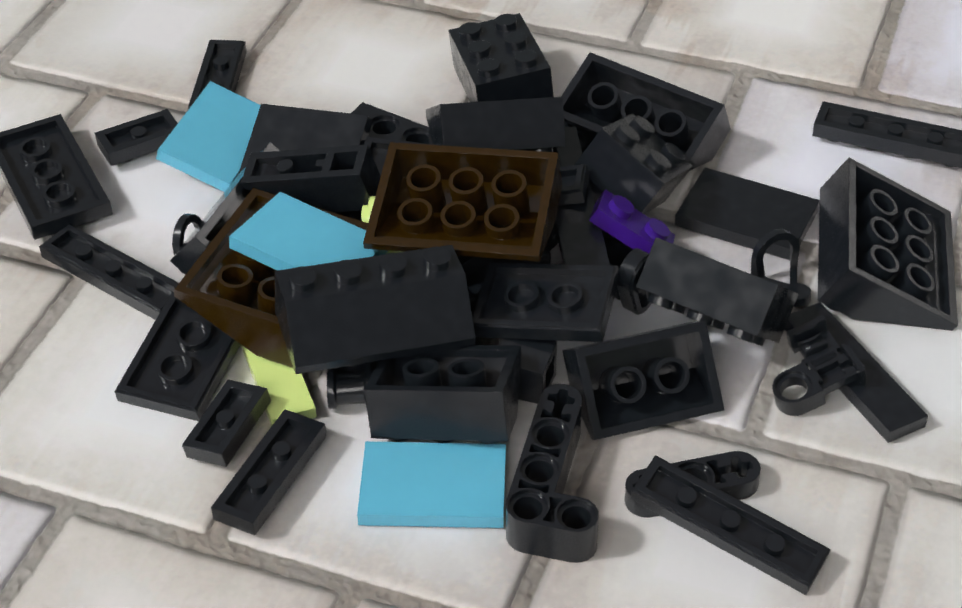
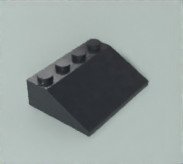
M849 157L820 188L817 301L823 303L831 310L838 311L856 320L953 331L958 326L951 211Z

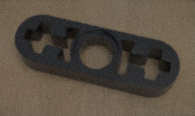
M731 451L671 463L738 500L752 496L758 489L761 471L760 463L754 456L743 451ZM646 468L634 471L627 477L625 483L624 502L627 509L639 517L650 518L660 516L630 499L633 488Z

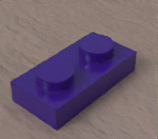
M606 189L597 199L589 219L591 223L632 249L639 248L647 253H650L656 237L673 243L675 234L662 221L649 218L635 209L628 199L620 195H614Z

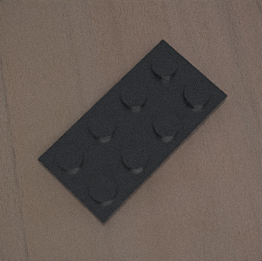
M61 114L0 132V173L34 240L54 235L68 224L76 227L113 214L110 200Z

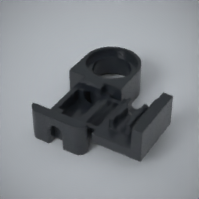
M823 314L786 331L788 344L794 354L800 351L805 359L801 360L800 364L780 373L773 381L772 389L775 403L782 413L790 416L803 415L826 404L825 395L856 380H859L862 386L866 384L863 363L850 345L844 343L841 344L840 348L827 329L826 319ZM793 385L803 386L807 389L806 394L799 399L791 400L782 396L783 391Z

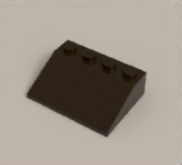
M390 142L363 241L364 249L406 252L452 245L457 256L540 262L556 221L562 191L559 153Z
M253 188L176 286L174 297L256 356L293 367L275 314V271L277 270L229 248V236L276 196L275 194ZM320 209L359 228L367 230L368 223L346 217L337 213H333L324 209Z

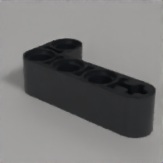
M567 384L551 385L544 389L540 395L506 500V540L514 550L521 553L580 563L593 557L597 550L599 511L596 505L588 499L563 494L581 434L582 396L575 387Z

